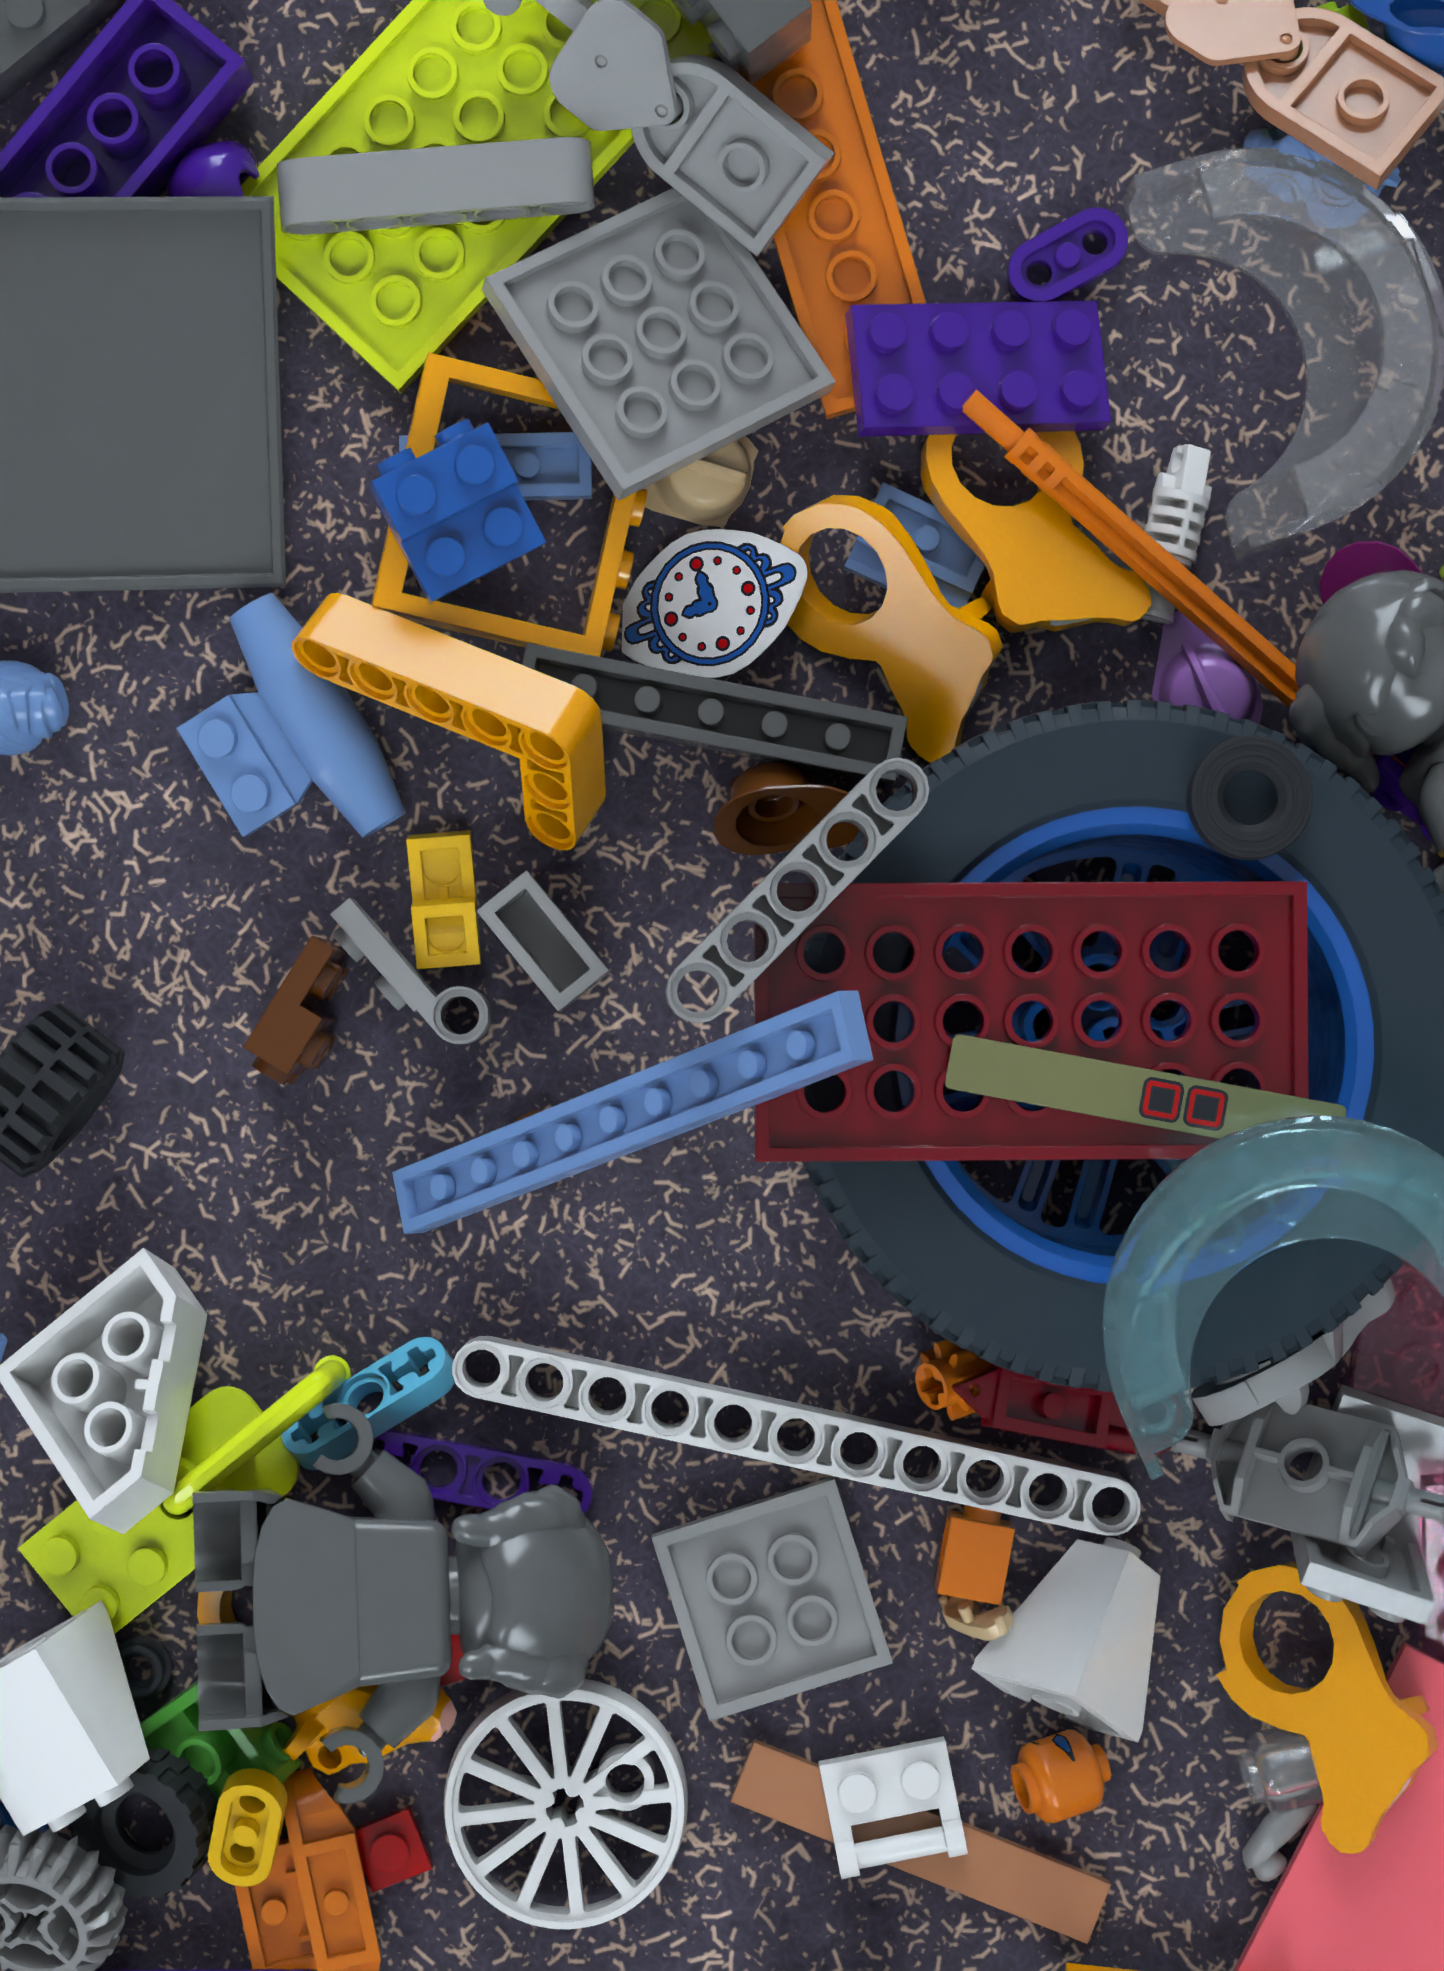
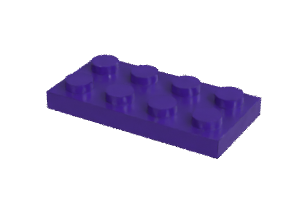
M1097 301L851 305L845 314L858 437L986 433L962 412V409H964L962 406L976 389L1024 432L1029 427L1034 432L1105 430L1112 422Z

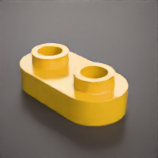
M254 1768L236 1771L226 1780L218 1800L208 1850V1863L216 1876L231 1885L241 1887L257 1885L264 1881L271 1871L287 1805V1792L281 1781L269 1772Z

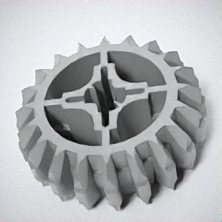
M7 1824L0 1830L1 1971H5L8 1968L14 1971H95L102 1965L107 1955L110 1956L120 1940L119 1933L125 1924V1915L128 1911L123 1905L126 1889L114 1883L115 1868L98 1864L99 1850L86 1852L78 1846V1835L68 1841L59 1837L57 1831L52 1832L50 1828L44 1833H40L36 1829L25 1836L21 1834L20 1830Z

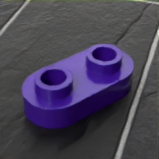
M1097 207L1088 208L1024 242L1014 251L1007 268V283L1010 291L1021 302L1058 301L1111 272L1121 262L1128 246V233L1125 224L1120 217L1110 210ZM1089 234L1101 236L1105 242V250L1097 255L1088 253L1083 247V238ZM1035 264L1045 266L1050 273V280L1044 285L1031 283L1027 277V269Z

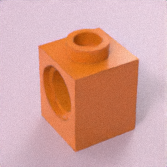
M964 1505L963 1512L948 1510L934 1583L937 1594L1001 1606L1015 1528L1011 1521L1002 1520V1513L968 1505Z

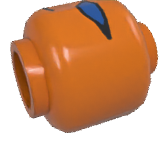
M1074 1729L1065 1730L1026 1743L1019 1751L1017 1764L1012 1765L1010 1769L1012 1786L1024 1812L1028 1815L1035 1813L1038 1818L1048 1824L1057 1823L1098 1808L1104 1797V1782L1111 1779L1110 1765L1102 1747L1097 1743L1090 1745L1087 1739Z

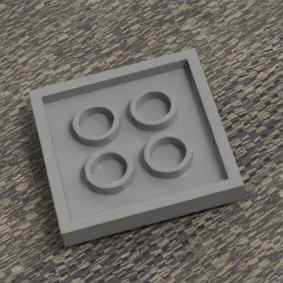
M834 1476L652 1534L651 1538L709 1722L893 1663Z

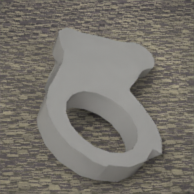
M1391 1278L1375 1296L1368 1294L1360 1302L1362 1308L1355 1314L1349 1316L1328 1334L1321 1332L1312 1338L1314 1343L1296 1351L1276 1363H1271L1269 1360L1260 1364L1259 1370L1221 1382H1214L1212 1380L1201 1383L1202 1386L1195 1388L1190 1397L1208 1425L1217 1426L1243 1418L1275 1401L1285 1413L1296 1414L1308 1402L1310 1391L1308 1383L1334 1367L1349 1350L1362 1329L1370 1321L1386 1313L1391 1308L1396 1296Z

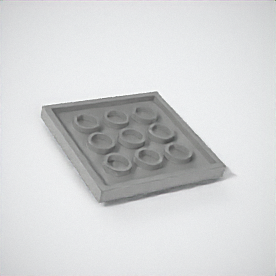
M674 188L486 277L482 287V292L618 501L830 393L836 382L750 251Z

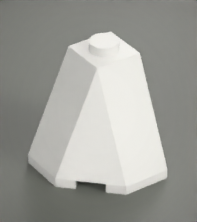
M1107 1537L1103 1545L1077 1539L1013 1613L1014 1623L1009 1628V1632L1004 1636L989 1641L977 1655L972 1670L1003 1692L1026 1702H1030L1032 1698L1047 1708L1065 1714L1063 1718L1090 1730L1139 1742L1143 1731L1160 1575L1141 1561L1139 1558L1142 1552L1127 1542Z

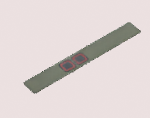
M961 1034L953 1038L945 1080L947 1088L1332 1160L1336 1159L1339 1155L1346 1118V1108L1339 1104Z

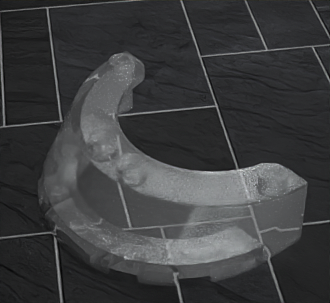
M1245 147L1219 150L1133 176L1122 199L1132 234L1141 247L1157 255L1180 254L1205 257L1223 262L1242 271L1263 286L1276 299L1287 314L1300 342L1306 380L1303 409L1295 433L1276 463L1252 485L1238 492L1226 509L1224 516L1225 526L1236 562L1334 522L1358 509L1380 493L1415 455L1428 434L1439 409L1437 406L1444 384V294L1434 264L1419 236L1400 212L1395 214L1383 200L1366 188L1367 184L1343 168L1322 159L1316 162L1296 155L1278 153L1279 149Z

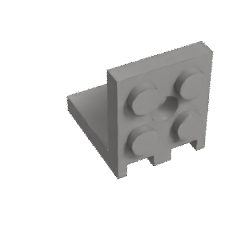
M1341 1384L1331 1410L1395 1426L1400 1436L1408 1478L1413 1481L1415 1488L1441 1495L1444 1489V1418ZM1313 1453L1302 1481L1312 1479L1320 1472L1323 1459L1319 1454ZM1413 1514L1402 1515L1401 1520L1363 1557L1355 1556L1350 1547L1290 1531L1300 1584L1306 1586L1315 1596L1330 1602H1341L1344 1598L1368 1606L1374 1614L1391 1622L1400 1623L1408 1619L1426 1625L1435 1605V1599L1420 1550V1544L1431 1519Z

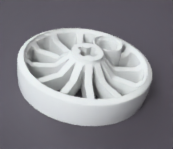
M585 1679L579 1688L570 1692L564 1698L557 1699L546 1695H531L514 1689L490 1704L472 1722L461 1738L449 1766L444 1790V1819L447 1836L454 1857L470 1884L484 1899L503 1913L519 1921L551 1929H579L595 1926L626 1913L644 1900L660 1883L672 1865L683 1839L688 1813V1788L684 1766L677 1747L665 1727L648 1708L629 1694L610 1685ZM561 1701H579L599 1706L596 1717L573 1766L570 1765L566 1747ZM546 1704L553 1766L537 1752L514 1721L512 1714L533 1705ZM615 1713L621 1716L643 1734L633 1744L624 1743L610 1748L602 1756L598 1768L588 1772L612 1714ZM496 1727L533 1776L518 1774L481 1758L474 1751L484 1737ZM651 1751H656L668 1782L654 1784L655 1766L649 1755ZM618 1765H635L643 1773L644 1782L635 1791L620 1792L610 1784L607 1776L608 1773ZM464 1773L472 1774L523 1796V1798L509 1802L483 1805H461L460 1788ZM564 1788L569 1797L580 1795L581 1798L577 1801L575 1813L568 1814L563 1806L552 1807L555 1803L558 1789ZM670 1802L672 1807L670 1828L666 1835L657 1834L618 1817L608 1809L631 1811L642 1805ZM528 1819L518 1830L480 1857L474 1854L463 1827ZM598 1829L658 1856L639 1879L634 1880L606 1845ZM545 1832L528 1875L518 1894L504 1887L489 1874V1872L541 1833ZM578 1837L617 1888L618 1894L592 1904L585 1903ZM560 1838L563 1844L569 1897L568 1907L552 1906L532 1901L557 1841Z

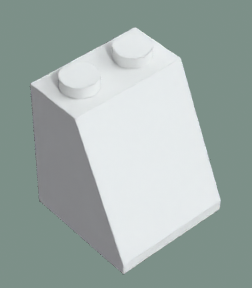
M99 1601L0 1659V1799L21 1834L25 1836L45 1824L49 1825L52 1832H56L78 1819L87 1811L83 1805L84 1803L95 1798L99 1807H103L125 1794L134 1786L129 1776L147 1762L150 1757L110 1617L102 1601Z

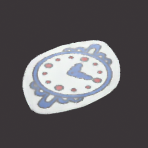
M712 529L688 533L662 550L642 571L630 589L623 603L622 653L645 666L705 678H718L734 674L759 657L784 630L803 593L808 575L807 565L799 554L788 547L752 532Z

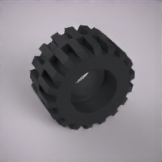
M59 1003L37 1015L14 1037L0 1054V1162L23 1179L44 1169L69 1145L102 1104L118 1079L123 1066L125 1051L63 1003Z

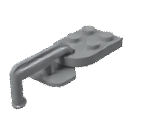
M483 0L486 8L499 16L513 14L520 7L522 1ZM536 0L573 31L550 69V85L556 99L593 130L631 129L636 147L647 165L748 250L758 256L776 235L835 153L736 71L721 61L701 55H685L670 60L663 30L629 1L598 0L596 3H593L591 0Z

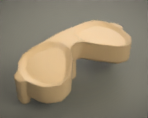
M942 1595L939 1598L942 1614L948 1626L968 1636L991 1641L1004 1636L1009 1632V1628L1014 1623V1615L1009 1606L1002 1605L979 1614L977 1601L958 1597L948 1599L946 1595Z

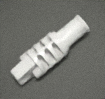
M1184 444L1173 449L1167 472L1158 473L1152 493V505L1149 507L1147 515L1148 522L1145 524L1144 531L1189 570L1191 565L1196 562L1197 546L1200 545L1201 541L1200 533L1201 529L1204 528V516L1210 502L1212 487L1205 485L1211 451L1191 444ZM1145 581L1150 591L1152 604L1141 619L1164 624L1173 623L1175 607Z

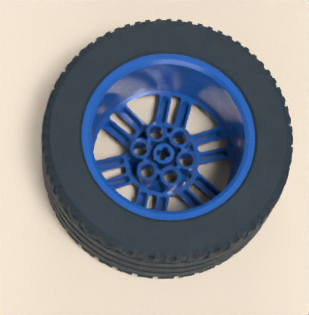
M1123 700L1121 703H1111V701L1070 705L1056 710H1046L1005 723L1006 725L997 729L988 730L955 747L950 753L940 759H936L922 769L929 785L927 803L921 812L851 882H1023L1027 875L1040 869L1066 861L1092 857H1111L1115 860L1116 870L1113 882H1147L1150 868L1153 865L1171 868L1175 872L1173 882L1307 881L1309 1099L1339 1104L1346 1108L1340 1151L1336 1159L1332 1160L1310 1155L1309 1158L1230 1159L1241 1171L1242 1178L1234 1187L1227 1191L1220 1188L1197 1159H1154L1192 1204L1193 1212L1191 1216L1153 1230L1106 1235L1101 1232L1100 1223L1118 1159L1084 1160L1068 1219L1063 1227L1046 1224L1041 1218L1061 1160H1026L1014 1195L1008 1202H1002L989 1193L967 1172L959 1161L802 1162L817 1197L848 1247L866 1270L901 1306L926 1323L933 1331L960 1348L967 1349L978 1355L979 1358L1018 1374L1035 1377L1037 1380L1073 1388H1094V1391L1142 1392V1390H1154V1392L1198 1387L1202 1386L1201 1383L1212 1380L1214 1382H1221L1259 1370V1365L1269 1360L1271 1363H1276L1314 1343L1312 1338L1319 1333L1328 1334L1334 1330L1340 1323L1362 1308L1360 1302L1368 1294L1375 1296L1390 1277L1396 1274L1404 1263L1400 1258L1407 1248L1415 1250L1422 1240L1421 1237L1438 1214L1432 1210L1438 1197L1444 1199V894H1442L1431 868L1426 867L1423 869L1416 857L1421 853L1402 831L1403 828L1395 819H1386L1379 811L1383 806L1361 788L1359 783L1351 777L1343 778L1335 772L1337 769L1336 765L1322 758L1303 744L1297 743L1295 746L1285 740V735L1247 719L1239 721L1229 717L1230 714L1185 704L1183 706L1171 705V702ZM1245 735L1267 737L1282 743L1293 751L1305 766L1313 790L1311 815L1301 835L1283 851L1258 860L1233 859L1209 847L1195 831L1188 815L1186 802L1188 782L1199 760L1219 743ZM1243 771L1232 776L1227 782L1223 792V803L1227 813L1234 820L1245 825H1256L1265 821L1273 812L1276 803V793L1272 783L1264 775L1254 771ZM909 781L882 805L889 810H905L911 803L913 795ZM860 831L854 840L850 842L839 860L852 861L859 857L864 846L863 835ZM1163 931L1155 936L1150 945V958L1157 968L1166 972L1174 971L1179 966L1185 944L1177 934ZM821 932L814 934L808 939L804 947V959L812 970L825 974L834 971L840 965L843 958V948L835 936ZM956 932L946 939L942 955L946 949L954 947L974 966L977 965L981 951L977 940L972 935L965 932ZM1024 932L1022 935L1043 959V963L1038 969L1040 970L1046 964L1049 957L1048 944L1041 935L1035 932ZM1099 932L1094 946L1081 948L1080 951L1081 958L1087 967L1099 964L1107 969L1113 966L1118 954L1114 939L1104 932ZM885 933L874 944V960L883 971L898 973L905 969L911 960V945L899 933ZM1013 959L1014 963H1015L1021 970L1025 971V970ZM1031 1000L1023 1002L1015 1009L1012 1016V1026L1015 1033L1021 1039L1028 1042L1038 1040L1033 1031V1020L1037 1013L1044 1009V1006L1038 1002ZM1232 1000L1222 1009L1245 1004V1002ZM890 1001L884 1003L877 1009L874 1015V1029L883 1040L898 1042L904 1039L911 1030V1013L906 1006L899 1002ZM1094 1001L1084 1009L1081 1016V1026L1089 1038L1095 1041L1105 1040L1102 1032L1104 1029L1110 1027L1112 1034L1117 1029L1118 1016L1115 1009L1109 1003ZM1175 1002L1173 1012L1166 1019L1158 1021L1150 1017L1151 1029L1162 1040L1170 1041L1176 1039L1182 1034L1186 1026V1014L1183 1008ZM1254 1026L1223 1031V1033L1232 1040H1241L1250 1034ZM979 1030L951 1034L948 1036L951 1039H953L958 1034L974 1037ZM888 1071L882 1074L875 1083V1100L886 1111L901 1110L907 1106L912 1098V1084L909 1078L900 1071ZM833 1075L805 1086L804 1095L811 1108L819 1112H827L840 1104L843 1099L844 1088L840 1078L837 1075ZM958 1091L944 1095V1099L954 1110L965 1111L974 1107L981 1095ZM1015 1101L1018 1104V1106H1020L1021 1108H1029L1030 1111L1042 1107L1039 1105Z

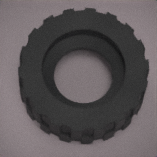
M146 1746L150 1759L129 1776L134 1786L125 1794L103 1807H99L95 1798L84 1803L83 1805L87 1811L73 1821L71 1835L72 1838L78 1835V1846L86 1852L99 1850L98 1864L116 1869L113 1881L126 1889L125 1894L132 1895V1899L144 1900L146 1897H154V1900L166 1897L172 1890L175 1893L208 1861V1850L218 1800L215 1793L211 1792L207 1786V1779L201 1772H196L190 1766L191 1762L182 1756L178 1758L170 1754V1750L160 1747L157 1750L148 1749V1746ZM142 1794L156 1802L164 1810L174 1830L173 1838L168 1847L160 1851H150L137 1844L128 1835L118 1815L120 1805L126 1797Z

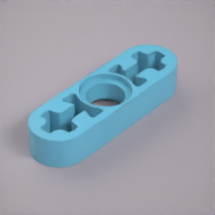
M431 1337L413 1339L345 1380L338 1389L282 1434V1442L302 1467L309 1470H318L311 1465L320 1455L328 1459L339 1460L353 1451L356 1444V1433L349 1422L342 1426L337 1418L327 1420L321 1406L340 1403L351 1405L357 1409L359 1402L368 1394L383 1392V1399L380 1405L374 1411L365 1415L371 1424L373 1436L376 1438L447 1394L455 1383L452 1375L454 1360L438 1340ZM428 1364L430 1371L421 1376L419 1369ZM396 1381L403 1388L399 1392L392 1385ZM318 1431L319 1439L312 1443L310 1436Z

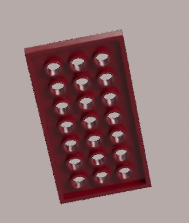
M1307 881L850 883L754 980V1025L836 991H859L873 1055L872 1061L836 1074L843 1084L844 1095L840 1104L831 1111L819 1112L811 1108L805 1099V1086L755 1105L754 1140L756 1162L1309 1158V1155L1045 1106L1028 1111L1018 1106L1015 1101L981 1095L977 1104L971 1109L957 1111L947 1104L943 1095L953 1039L944 1030L943 1016L951 1004L958 1001H966L976 1007L981 1017L980 1029L974 1036L977 1038L1155 1071L1173 1069L1182 1076L1221 1082L1224 1075L1231 1070L1242 1069L1252 1077L1255 1089L1309 1099ZM754 883V884H753V889H754L759 883ZM778 883V899L784 907L791 911H804L814 901V884ZM753 923L755 961L765 950L766 938L762 929ZM1095 931L1110 935L1114 939L1118 950L1117 959L1113 966L1103 972L1089 969L1081 958L1080 951L1084 939ZM1163 931L1177 934L1183 940L1186 947V956L1179 968L1171 972L1157 968L1150 958L1151 942L1155 936ZM1231 931H1239L1246 934L1254 946L1252 962L1241 971L1228 969L1219 958V944L1222 938ZM821 932L835 936L843 948V958L840 965L834 971L825 974L812 970L804 959L806 942L811 936ZM888 932H895L904 936L912 949V957L908 966L898 973L883 971L876 964L873 957L875 942L880 936ZM956 932H965L972 935L980 946L979 962L972 970L965 973H959L950 969L942 955L946 939ZM1024 932H1035L1041 935L1049 947V957L1046 964L1040 970L1032 973L1021 970L1014 963L1011 953L1015 939ZM1030 1000L1044 1006L1050 1020L1049 1028L1045 1035L1032 1042L1021 1039L1015 1033L1012 1026V1016L1015 1009L1023 1002ZM1097 1000L1109 1003L1115 1009L1118 1016L1116 1031L1111 1037L1103 1041H1095L1089 1038L1081 1026V1016L1084 1009L1090 1003ZM1165 1000L1178 1003L1186 1014L1184 1031L1179 1037L1170 1041L1157 1037L1150 1025L1152 1010L1157 1004ZM1232 1000H1241L1247 1003L1255 1017L1252 1031L1241 1040L1228 1038L1219 1026V1014L1222 1008ZM890 1001L899 1002L906 1006L912 1016V1027L909 1034L898 1042H887L880 1038L873 1024L877 1009ZM888 1071L902 1072L909 1078L912 1084L913 1093L910 1102L898 1111L884 1110L878 1105L874 1097V1086L877 1079Z

